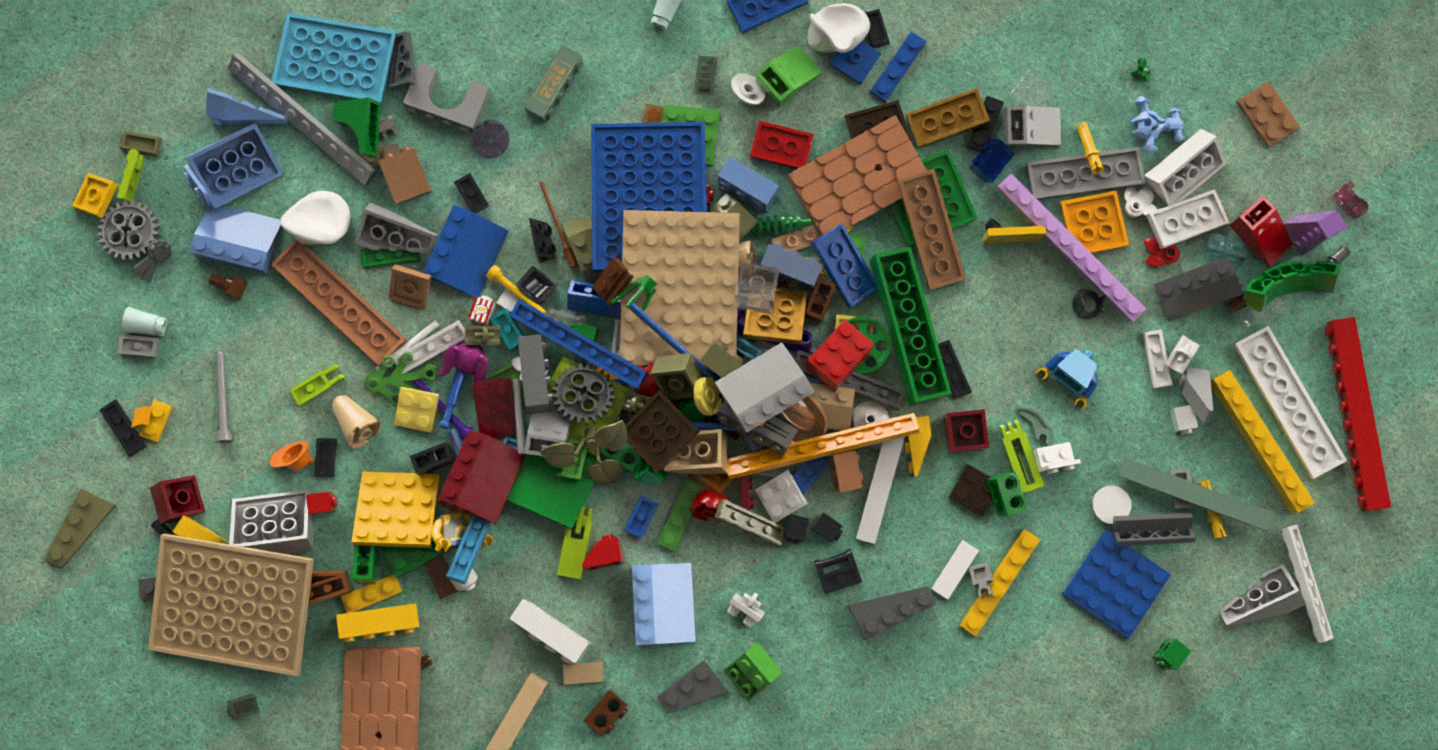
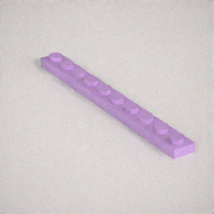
M1012 174L998 185L997 189L1034 226L1046 227V234L1044 236L1131 323L1146 310Z

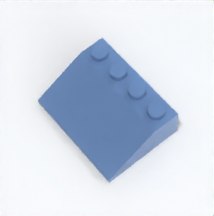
M252 123L185 157L194 175L207 191L215 209L283 175L256 123Z
M220 206L216 209L214 207L208 208L194 234L189 252L195 257L268 274L282 226L279 219L226 206Z

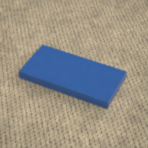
M726 0L742 34L809 4L808 0Z
M843 223L811 242L833 283L836 284V288L848 309L877 291L874 277Z

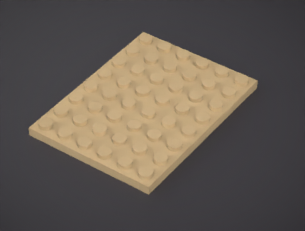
M624 210L622 263L629 270L628 272L634 276L625 290L640 277L643 278L645 275H648L657 283L655 287L657 291L653 294L644 311L649 317L698 360L713 342L718 344L719 341L729 348L727 352L730 355L736 354L740 213ZM636 287L621 298L620 357L634 365L648 366V363L655 362L656 357L677 355L679 353L629 308H626V304L639 290ZM641 293L634 301L640 309L649 293L646 295Z
M162 534L160 536L148 650L299 676L314 559Z

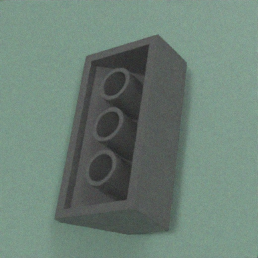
M1229 256L1154 284L1160 303L1169 321L1244 294Z

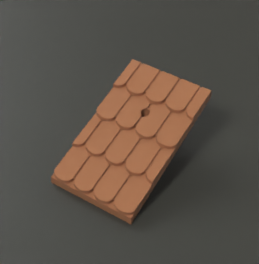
M895 115L798 168L786 177L809 219L811 218L812 224L820 237L841 223L848 229L901 200L902 197L897 180L927 170Z
M357 646L346 648L344 656L341 750H418L421 647Z

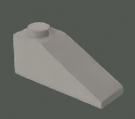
M1186 367L1184 374H1181L1179 379V385L1182 386V394L1203 424L1208 425L1213 413L1210 371Z

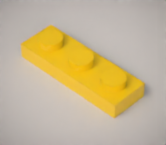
M393 574L376 581V584L366 585L340 597L346 612L353 613L403 591L399 580Z

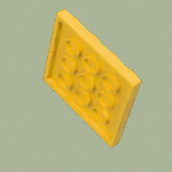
M362 471L352 544L431 548L432 537L430 532L435 522L440 475L423 474L419 476L416 473Z

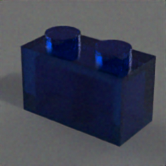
M1001 139L987 141L983 146L984 150L972 160L973 164L969 168L985 183H993L1015 155Z

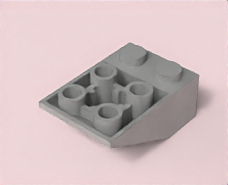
M1007 106L1003 110L1004 147L1061 146L1060 108Z
M552 400L553 405H549L550 412L532 414L526 438L525 454L542 456L540 454L541 449L557 443H568L571 428L570 417L568 416L566 419H563L564 412L557 413L559 407H554V402L557 400Z

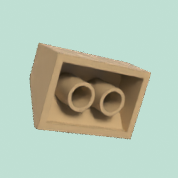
M810 383L815 391L811 396L821 404L828 419L827 430L843 431L850 429L855 389L839 387L836 392H833L826 385Z

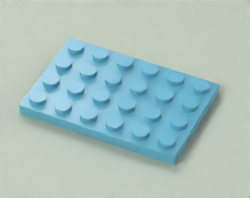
M287 13L272 82L279 87L354 100L369 97L382 104L397 32Z

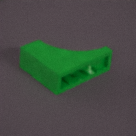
M367 97L334 103L333 122L343 126H350L358 140L359 154L376 158L378 156L381 102Z

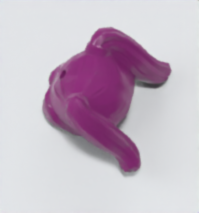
M465 342L456 346H450L445 352L442 368L438 371V376H447L452 367H455L460 372L474 374V382L483 381L488 368V359L484 355L483 348L480 345H465Z

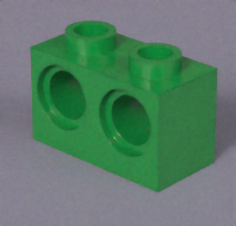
M628 442L616 454H612L606 447L601 448L599 451L603 454V459H612L619 462L622 470L626 473L629 471L634 472L639 460L643 459ZM629 453L635 456L633 464H628L625 460L626 455Z
M1003 472L986 479L998 516H1010L1027 509L1026 499L1021 491L1020 480L1016 472Z
M1166 638L1159 647L1160 650H1157L1152 657L1156 659L1154 663L1161 669L1177 670L1191 653V650L1176 638Z

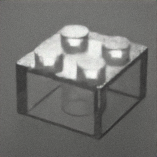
M741 263L734 307L773 313L780 269Z

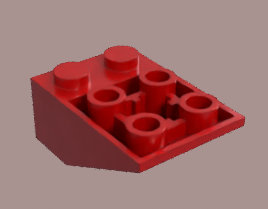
M1264 195L1229 225L1268 267L1293 245L1277 209Z

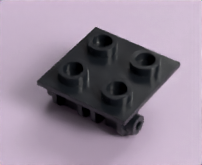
M529 218L537 258L540 262L547 261V258L555 259L556 248L551 239V226L546 222Z

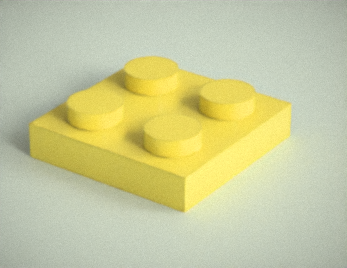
M401 387L394 425L432 433L439 394Z

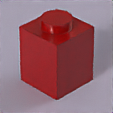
M330 491L306 494L307 509L310 515L335 512V507L338 506L337 497L333 496V493Z

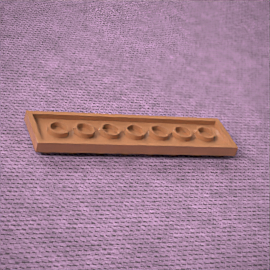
M295 239L271 263L280 274L379 367L385 356H391L407 340L305 244H301Z

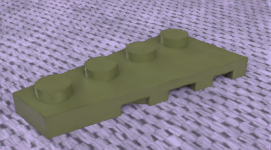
M80 489L45 560L60 567H65L116 505L86 490Z

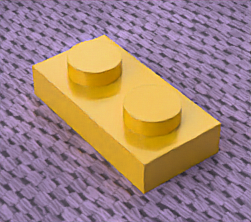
M153 400L149 425L141 429L139 436L159 442L173 407Z

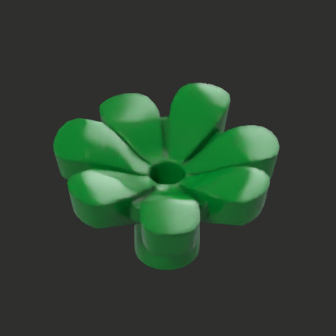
M1139 58L1137 59L1138 67L1131 70L1132 77L1139 75V77L1143 78L1144 82L1149 81L1150 76L1148 72H1150V69L1146 66L1147 60Z

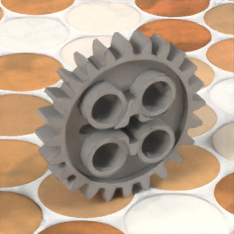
M124 200L123 206L117 202L115 209L110 206L111 212H105L104 214L106 218L99 219L103 222V225L97 226V228L102 230L97 235L102 237L99 243L104 245L103 249L108 251L110 256L114 255V258L118 260L122 258L125 262H127L128 257L131 261H135V256L142 259V253L148 255L147 247L155 240L156 236H161L156 231L161 226L155 224L159 221L157 217H154L155 212L150 211V208L147 205L144 206L141 202L136 204L134 200H131L130 205ZM124 217V222L118 224L119 219ZM143 219V223L137 226L138 220ZM121 235V240L115 243L116 237ZM140 237L139 243L134 245V240Z

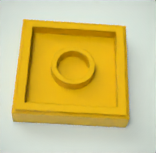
M88 173L72 207L103 218L118 184Z

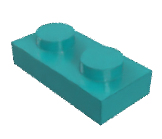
M504 308L489 319L494 326H500V336L508 349L513 350L519 346L518 337L524 336L514 318L509 316V310Z

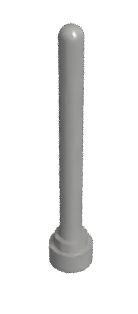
M219 351L216 356L220 429L216 434V442L222 443L224 442L223 440L232 442V433L228 429L225 358L224 353Z

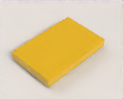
M1046 227L988 228L983 236V244L1040 241L1046 234Z

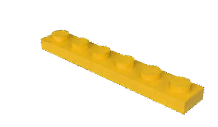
M1025 529L1022 530L992 575L994 582L988 584L993 591V596L988 594V590L983 592L984 599L978 596L960 623V627L973 636H977L1039 543V538Z

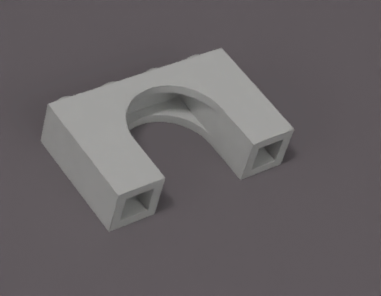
M419 62L415 72V84L409 86L403 101L407 111L415 115L418 112L424 114V117L431 121L435 119L441 120V123L448 127H452V125L458 126L459 130L465 133L470 131L475 133L491 95L490 88L471 81L467 94L458 107L449 110L440 109L432 103L431 98L440 73L437 68Z

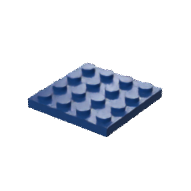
M1104 530L1062 594L1129 639L1171 574L1131 546H1117L1114 535Z

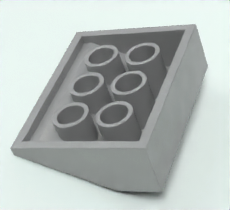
M783 343L714 382L744 433L749 432L815 392Z
M310 490L232 499L229 545L282 554L312 551L314 541L312 515L308 514L306 494H310Z

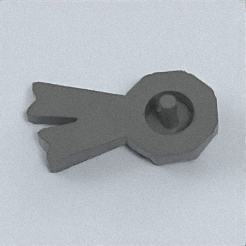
M164 239L153 240L147 247L148 256L133 267L138 275H142L141 280H146L150 283L158 262L166 261L170 257L171 245Z

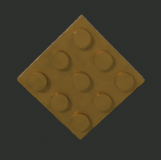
M750 285L743 338L801 345L807 291Z

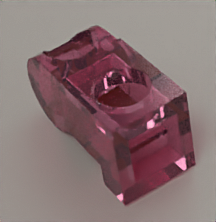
M1350 180L1337 190L1332 197L1351 217L1359 218L1368 211L1369 206L1367 201L1360 199L1352 190L1355 185Z

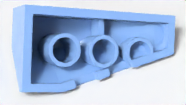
M209 88L207 90L206 115L211 119V123L215 125L288 124L287 118L281 114L259 107V110H257L249 102L243 101L239 103L231 95Z

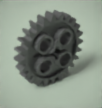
M579 363V368L576 369L572 365V371L565 368V375L558 374L560 380L554 381L557 387H552V392L556 393L552 395V400H557L554 402V407H559L557 413L564 412L563 419L569 416L570 423L576 419L578 425H580L581 421L588 425V420H592L595 424L596 417L602 420V413L609 414L607 408L613 407V404L609 401H615V396L611 395L615 393V389L611 388L613 381L607 382L609 374L603 376V369L597 372L596 365L593 369H590L589 363H587L586 368H583L582 364ZM581 379L584 382L581 385H576L574 381ZM595 386H598L602 390L596 393L593 392L591 389ZM584 392H587V395L584 394L583 397L580 396V394H583ZM574 396L576 399L573 402H568L566 397ZM586 403H591L594 407L588 410L583 406Z

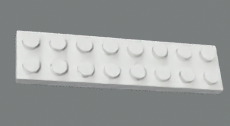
M1269 326L1233 344L1310 478L1314 479L1346 462L1347 459Z

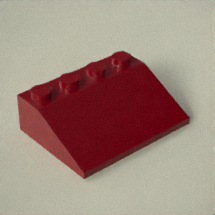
M469 429L438 500L443 507L496 525L526 454L519 455L517 449L486 434Z

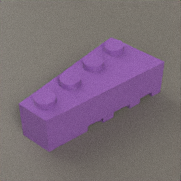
M1337 210L1324 211L1323 213L1318 211L1314 214L1312 212L1300 213L1283 223L1294 241L1293 246L1295 250L1301 252L1302 255L1320 246L1347 228Z

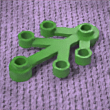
M404 352L401 356V361L391 376L383 377L387 368L392 367L394 364V358L387 355L382 359V364L377 372L366 376L364 387L371 393L381 392L390 398L392 404L397 405L398 402L393 400V396H399V392L394 393L385 385L393 384L399 389L401 387L413 389L404 381L421 378L434 380L438 376L439 370L434 364H428L423 370L401 374L407 364H410L413 360L412 353ZM404 355H409L411 360L405 361ZM385 359H391L392 363L386 364ZM432 370L434 375L428 376L427 371ZM372 380L376 381L377 385L374 387L370 385V381Z

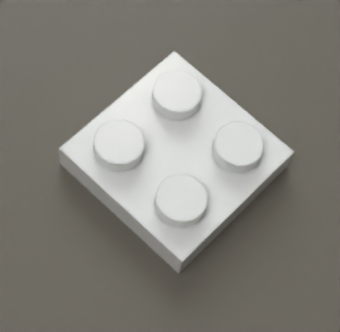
M789 470L755 489L770 518L775 523L808 504Z

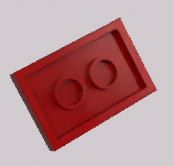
M759 120L750 158L798 169L807 164L814 134Z

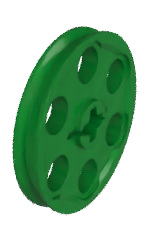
M854 317L847 320L850 324H856L859 328L858 331L875 344L872 353L867 358H875L876 365L872 368L867 367L865 359L855 372L864 375L877 371L885 364L890 354L891 342L887 330L880 322L869 317ZM871 324L876 325L878 328L877 333L874 335L867 332V327ZM879 341H883L887 345V348L882 352L878 351L875 347Z

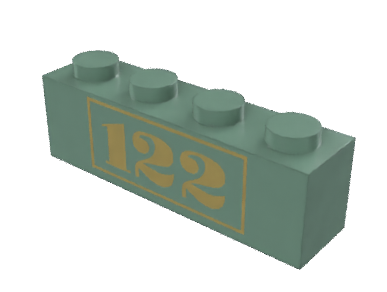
M563 44L561 45L524 106L528 114L545 123L547 119L553 117L556 104H560L563 101L565 89L572 86L574 74L580 72L583 67L582 55Z

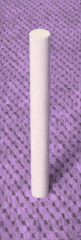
M434 320L391 356L394 357L419 343L440 325ZM388 358L385 363L389 365L392 361Z

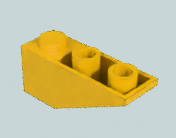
M929 416L915 417L919 433L906 436L909 443H904L906 455L911 454L912 462H907L909 474L914 473L913 478L918 476L932 435Z

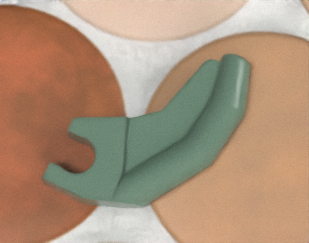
M1019 405V414L1032 424L1035 440L1038 441L1040 435H1044L1046 437L1045 444L1048 445L1052 436L1050 422L1041 411L1032 406Z

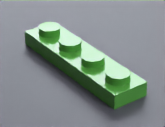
M691 473L689 474L657 544L675 552L693 512L690 513L692 500L698 492L704 490L707 484L706 480Z

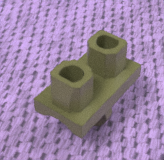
M465 325V345H500V326Z
M626 390L622 409L637 413L651 397Z

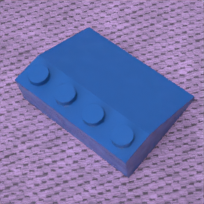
M453 205L423 273L431 275V280L472 297H479L487 280L486 274L494 265L509 230L469 210Z

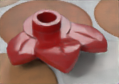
M1151 237L1144 241L1146 248L1151 253L1145 260L1146 264L1153 267H1161L1165 263H1174L1179 259L1180 251L1175 245L1160 249L1156 237ZM1169 250L1172 251L1173 256H1169L1167 252Z

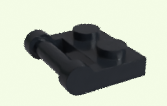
M851 549L845 550L843 554L822 561L819 559L814 561L825 594L862 582ZM846 560L850 564V566L826 574L823 571L825 567Z

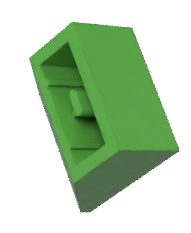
M758 642L723 670L748 701L783 673Z

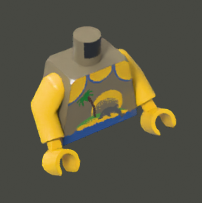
M445 507L446 515L436 518L430 535L435 543V550L440 551L444 549L447 552L449 548L459 547L471 518L469 515L458 513ZM486 534L481 548H485L486 544L492 545L493 537Z

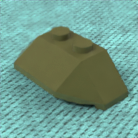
M579 217L562 225L586 283L594 284L602 272H593L592 221Z

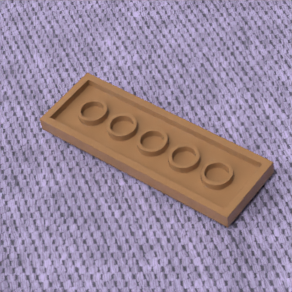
M935 169L897 180L928 290L966 279Z

